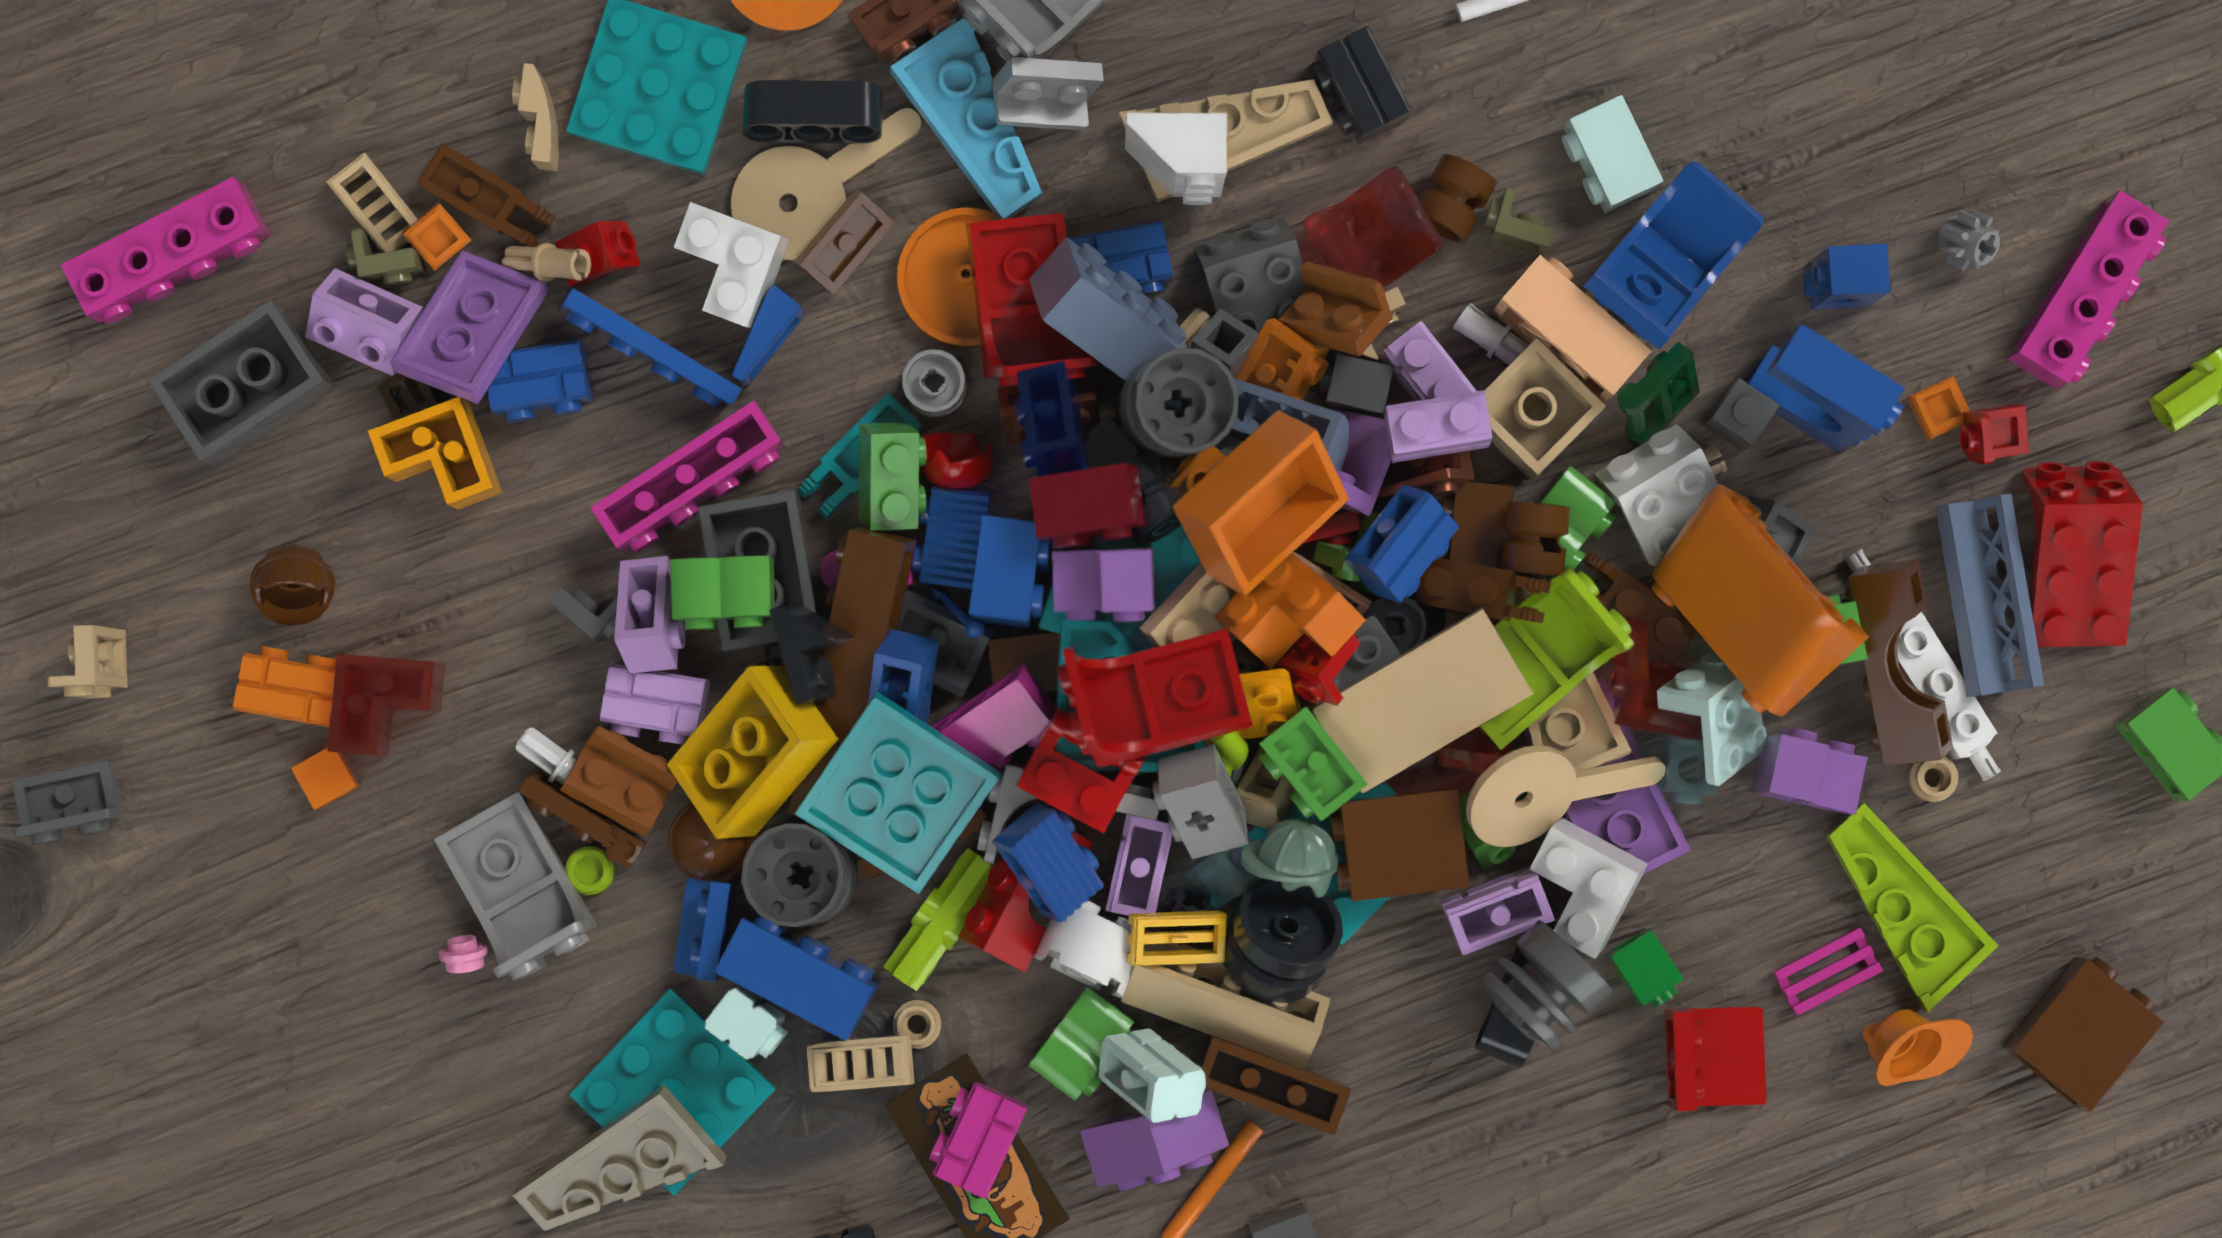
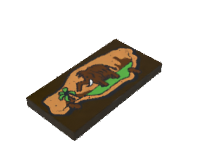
M968 1052L884 1105L966 1238H1042L1070 1220L1069 1215L1018 1133H1016L986 1199L933 1175L937 1163L929 1160V1157L940 1133L942 1132L948 1136L951 1135L958 1118L949 1113L961 1087L971 1091L975 1081L988 1086Z

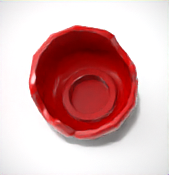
M945 432L933 433L922 437L926 443V464L921 469L924 476L931 483L939 487L968 490L987 480L990 476L993 465L992 447L990 444H986L985 451L982 452L975 435Z

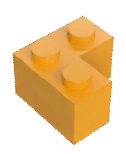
M460 397L368 431L382 472L386 478L398 482L434 468L447 505L457 510L503 493L471 405Z

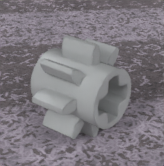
M1974 209L1971 214L1960 210L1958 215L1948 218L1942 225L1938 238L1939 250L1948 254L1945 263L1962 271H1965L1968 266L1978 270L1980 265L1988 264L1995 257L2000 246L1999 230L1990 227L1993 217Z

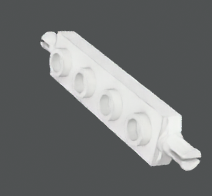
M1863 549L1854 552L1844 559L1853 573L1862 566L1871 565ZM1919 613L1915 618L1906 622L1898 639L1897 653L1901 669L1907 679L1918 690L1934 698L1945 700L1953 748L1948 752L1950 758L1956 760L1969 757L1980 774L1982 781H1986L2001 772V769L1998 768L1986 749V746L1997 734V731L1975 696L1967 697L1965 680L1923 613Z

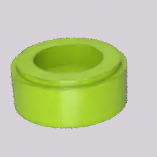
M587 846L577 849L570 855L566 862L565 871L578 893L593 895L601 893L610 887L615 878L616 866L614 861L607 858L606 850L600 847Z

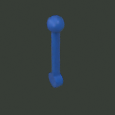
M932 586L929 596L941 602L965 626L966 634L969 637L978 638L984 633L983 623L978 619H971L949 597V591L942 587Z

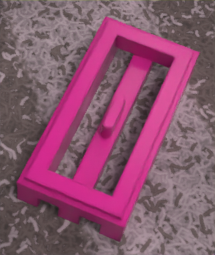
M1856 927L1772 971L1794 1015L1798 1016L1883 971L1880 963L1876 961L1873 955L1874 952L1871 946L1867 944L1864 938L1865 935L1860 927ZM1854 942L1858 950L1790 984L1787 979L1788 976ZM1861 960L1864 961L1865 967L1800 1001L1798 1000L1796 994Z

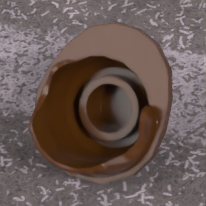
M296 543L270 549L266 556L256 563L250 574V588L255 605L263 616L276 623L292 626L307 624L316 620L326 611L334 596L336 578L331 566L324 562L318 551L297 545Z
M690 803L679 810L668 829V851L677 868L692 879L707 882L714 880L730 881L742 877L743 860L752 843L761 836V832L759 831L756 836L716 839L693 803Z

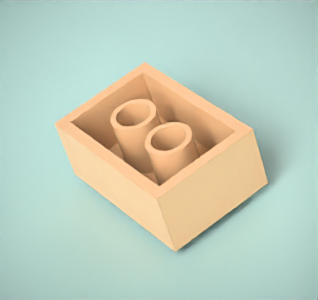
M1539 255L1491 313L1505 326L1509 324L1512 327L1511 331L1530 345L1538 338L1604 404L1618 391L1652 351L1644 345L1647 340L1640 338L1628 323L1624 322L1621 325L1607 313L1609 309L1603 307L1590 291L1587 290L1584 293L1570 280L1573 278V274L1565 265L1555 258L1551 257L1547 261Z

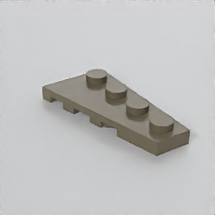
M662 1085L517 1186L513 1197L537 1224L546 1231L598 1212L603 1205L620 1199L625 1202L641 1196L644 1190L663 1183L669 1186L685 1180L690 1173L704 1168L710 1171L724 1165L727 1156L668 1088Z

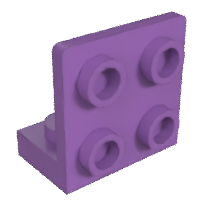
M1327 407L1326 409L1342 413L1347 418L1349 424V442L1342 470H1336L1349 497V500L1340 509L1370 517L1391 462L1385 420Z

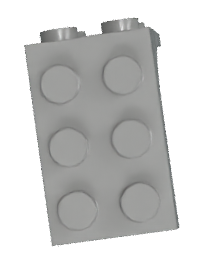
M962 0L960 4L965 10L962 15L968 24L980 35L988 31L999 45L996 48L997 52L1007 62L1011 57L1047 59L1107 0Z
M1006 765L1005 773L1000 774L999 780L990 791L988 801L997 803L993 822L983 821L977 846L978 850L986 851L984 862L996 863L999 852L992 843V840L1004 831L1011 816L1021 806L1038 799L1015 786L1023 771L1022 768ZM1130 784L1116 811L1156 820L1159 808L1156 800L1151 799L1153 789Z
M520 792L514 793L434 839L492 945L498 964L492 970L497 978L510 975L513 981L519 978L523 979L548 965L544 959V956L554 951L556 956L563 953L565 955L590 941L586 932L597 927L583 899L571 883L565 867L533 810L526 804L527 799Z

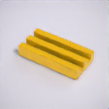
M1222 911L1129 913L1128 923L1132 925L1131 933H1128L1127 943L1131 945V951L1127 952L1126 962L1130 965L1225 962L1226 913ZM1215 925L1214 930L1144 932V927ZM1214 942L1213 949L1143 952L1144 944Z

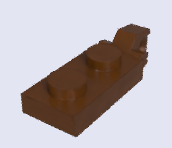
M536 772L525 778L518 792L528 797L526 804L531 809L551 818L553 813L570 823L567 830L585 842L592 843L596 839L605 847L609 860L627 868L635 864L647 844L646 840L618 824V822L561 792L562 785L556 781L551 783L548 781L549 777L545 774Z

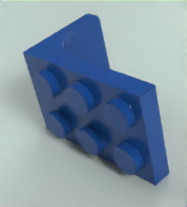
M1691 161L1636 223L1584 287L1594 295L1595 299L1603 307L1611 309L1628 323L1640 338L1649 341L1660 350L1709 287L1763 226V216L1699 162Z

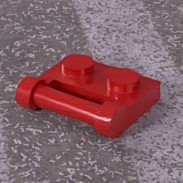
M1058 707L1049 720L1015 786L1104 833L1130 783L1141 768L1145 756L1112 764L1119 769L1111 781L1053 750L1060 737L1080 747L1079 742L1075 741L1069 712Z

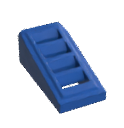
M774 284L767 291L734 367L732 375L744 387L752 383L805 317V312L801 305Z

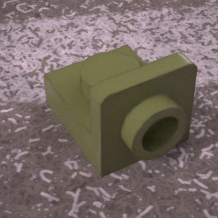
M1506 187L1501 199L1492 198L1487 212L1485 225L1493 227L1489 241L1545 256L1551 247L1555 229L1546 227L1544 219L1531 214L1519 213L1517 218L1509 216L1516 189Z

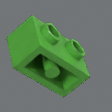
M907 422L859 424V519L870 531L918 529V515L925 513L926 494L924 486L919 485V467H924L926 464V443L924 438H919V432Z
M2173 687L2158 689L2115 723L2114 726L2174 801H2190L2222 775V736L2212 728L2207 730L2196 716L2199 713V709L2195 702L2184 691L2179 690L2177 692Z

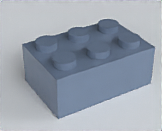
M1066 237L1029 279L1044 322L1125 381L1128 375L1142 362L1178 348H1187L1184 341L1187 335L1176 322L1178 314L1167 302L1159 297L1152 301L1141 293L1142 287L1131 275L1123 270H1120L1118 274L1114 273L1104 265L1106 260L1096 249L1087 243L1080 247Z

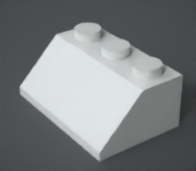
M1126 113L1125 150L1172 197H1183V204H1211L1212 197H1221L1227 174V113Z

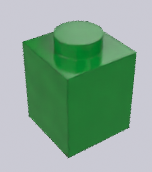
M1642 929L1604 954L1635 1003L1642 1006L1650 1002L1654 1008L1668 1001L1678 993L1674 986L1684 980L1651 929Z

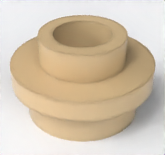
M1946 756L1942 760L1916 762L1911 765L1909 770V785L1914 794L1922 800L1929 802L1942 801L1950 797L1955 791L1958 784V772L1954 763ZM1931 768L1935 769L1940 776L1939 783L1935 787L1927 785L1924 778L1927 770Z
M912 1000L904 1003L896 1011L893 1018L895 1036L910 1035L912 1049H921L931 1045L938 1038L941 1031L942 1022L939 1012L932 1004L923 1000ZM921 1015L925 1018L927 1023L925 1031L914 1033L910 1030L908 1021L911 1016Z

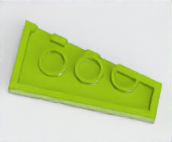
M1860 803L1857 806L1856 815H1847L1826 835L1829 844L1924 1012L1932 1010L1999 946L1865 803Z

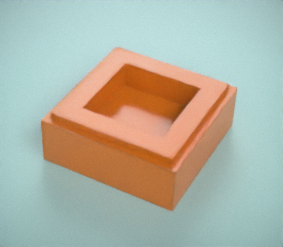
M437 202L402 232L404 237L434 271L471 241V238L440 202Z
M1954 376L1906 397L1926 441L1963 425V412L1970 411Z
M335 744L291 768L311 806L317 811L360 787L340 749Z

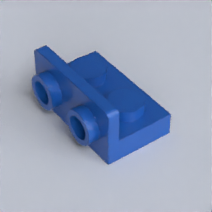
M690 877L687 879L674 962V971L676 973L696 976V979L713 982L722 979V976L714 971L727 948L736 883L717 880L707 882Z

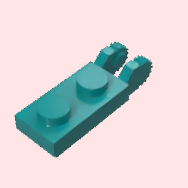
M888 392L820 459L822 463L805 479L797 489V492L803 498L814 494L832 472L843 485L833 495H830L818 510V513L827 520L852 494L856 496L859 493V424L907 422L918 432L923 429V426Z

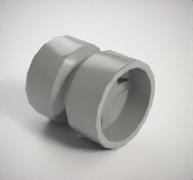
M929 349L916 354L908 361L903 371L902 386L909 404L918 414L928 419L941 420L953 416L962 408L967 398L968 385L962 366L954 356L943 350Z

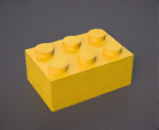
M748 666L668 762L667 766L716 839L756 836L837 742L838 738L814 703L796 705L785 666Z

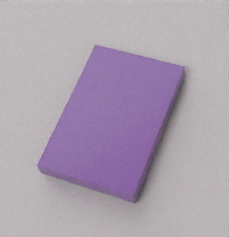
M462 250L390 361L393 371L478 404L549 292L546 282Z

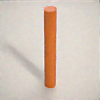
M1250 1119L1247 1121L1160 1234L1162 1238H1182L1264 1133L1261 1127Z

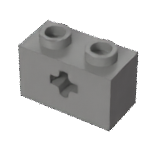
M1214 744L1158 759L1159 780L1153 782V793L1157 806L1161 811L1167 809L1173 837L1176 842H1184L1192 859L1248 845L1245 807Z

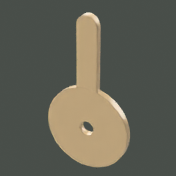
M910 108L900 109L882 121V136L879 140L872 143L849 144L827 160L811 150L796 146L776 147L758 154L744 166L734 183L731 195L733 218L789 239L790 241L782 261H795L846 201L843 185L916 136L922 125L919 114ZM786 195H792L798 200L797 208L792 212H784L780 208V201Z
M1548 746L1520 748L1498 759L1479 777L1468 798L1466 808L1467 820L1475 834L1487 844L1498 847L1524 844L1547 832L1551 826L1562 818L1572 801L1654 785L1663 778L1666 767L1658 757L1652 756L1575 771L1567 757L1555 748ZM1528 792L1523 800L1515 802L1521 793Z

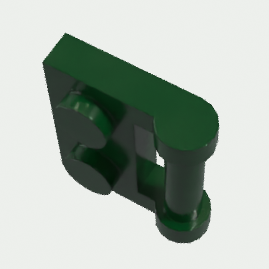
M1679 341L1668 352L1662 351L1653 358L1647 367L1646 375L1638 383L1630 382L1624 384L1617 392L1619 408L1626 414L1627 418L1624 428L1626 439L1634 447L1647 443L1654 434L1664 430L1700 393L1693 353ZM1651 403L1652 409L1645 414V408Z

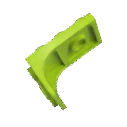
M1569 568L1559 572L1557 575H1552L1546 580L1551 582L1549 593H1531L1516 606L1519 608L1523 606L1536 608L1540 612L1545 613L1543 624L1511 618V622L1499 620L1493 625L1533 691V695L1478 726L1497 751L1507 746L1597 668L1634 645L1632 639L1628 636L1632 632L1630 625L1616 610L1611 609L1608 612L1596 598L1600 593L1597 586L1582 571L1576 574Z

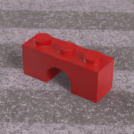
M1074 831L1070 833L1078 846L1083 845L1090 850L1093 842ZM1002 855L990 870L988 881L975 906L968 912L965 918V925L958 938L1025 973L1046 928L1036 923L1030 916L1028 908L1030 897L1022 888V884L1017 880L1012 870L1007 866V862L1002 858Z

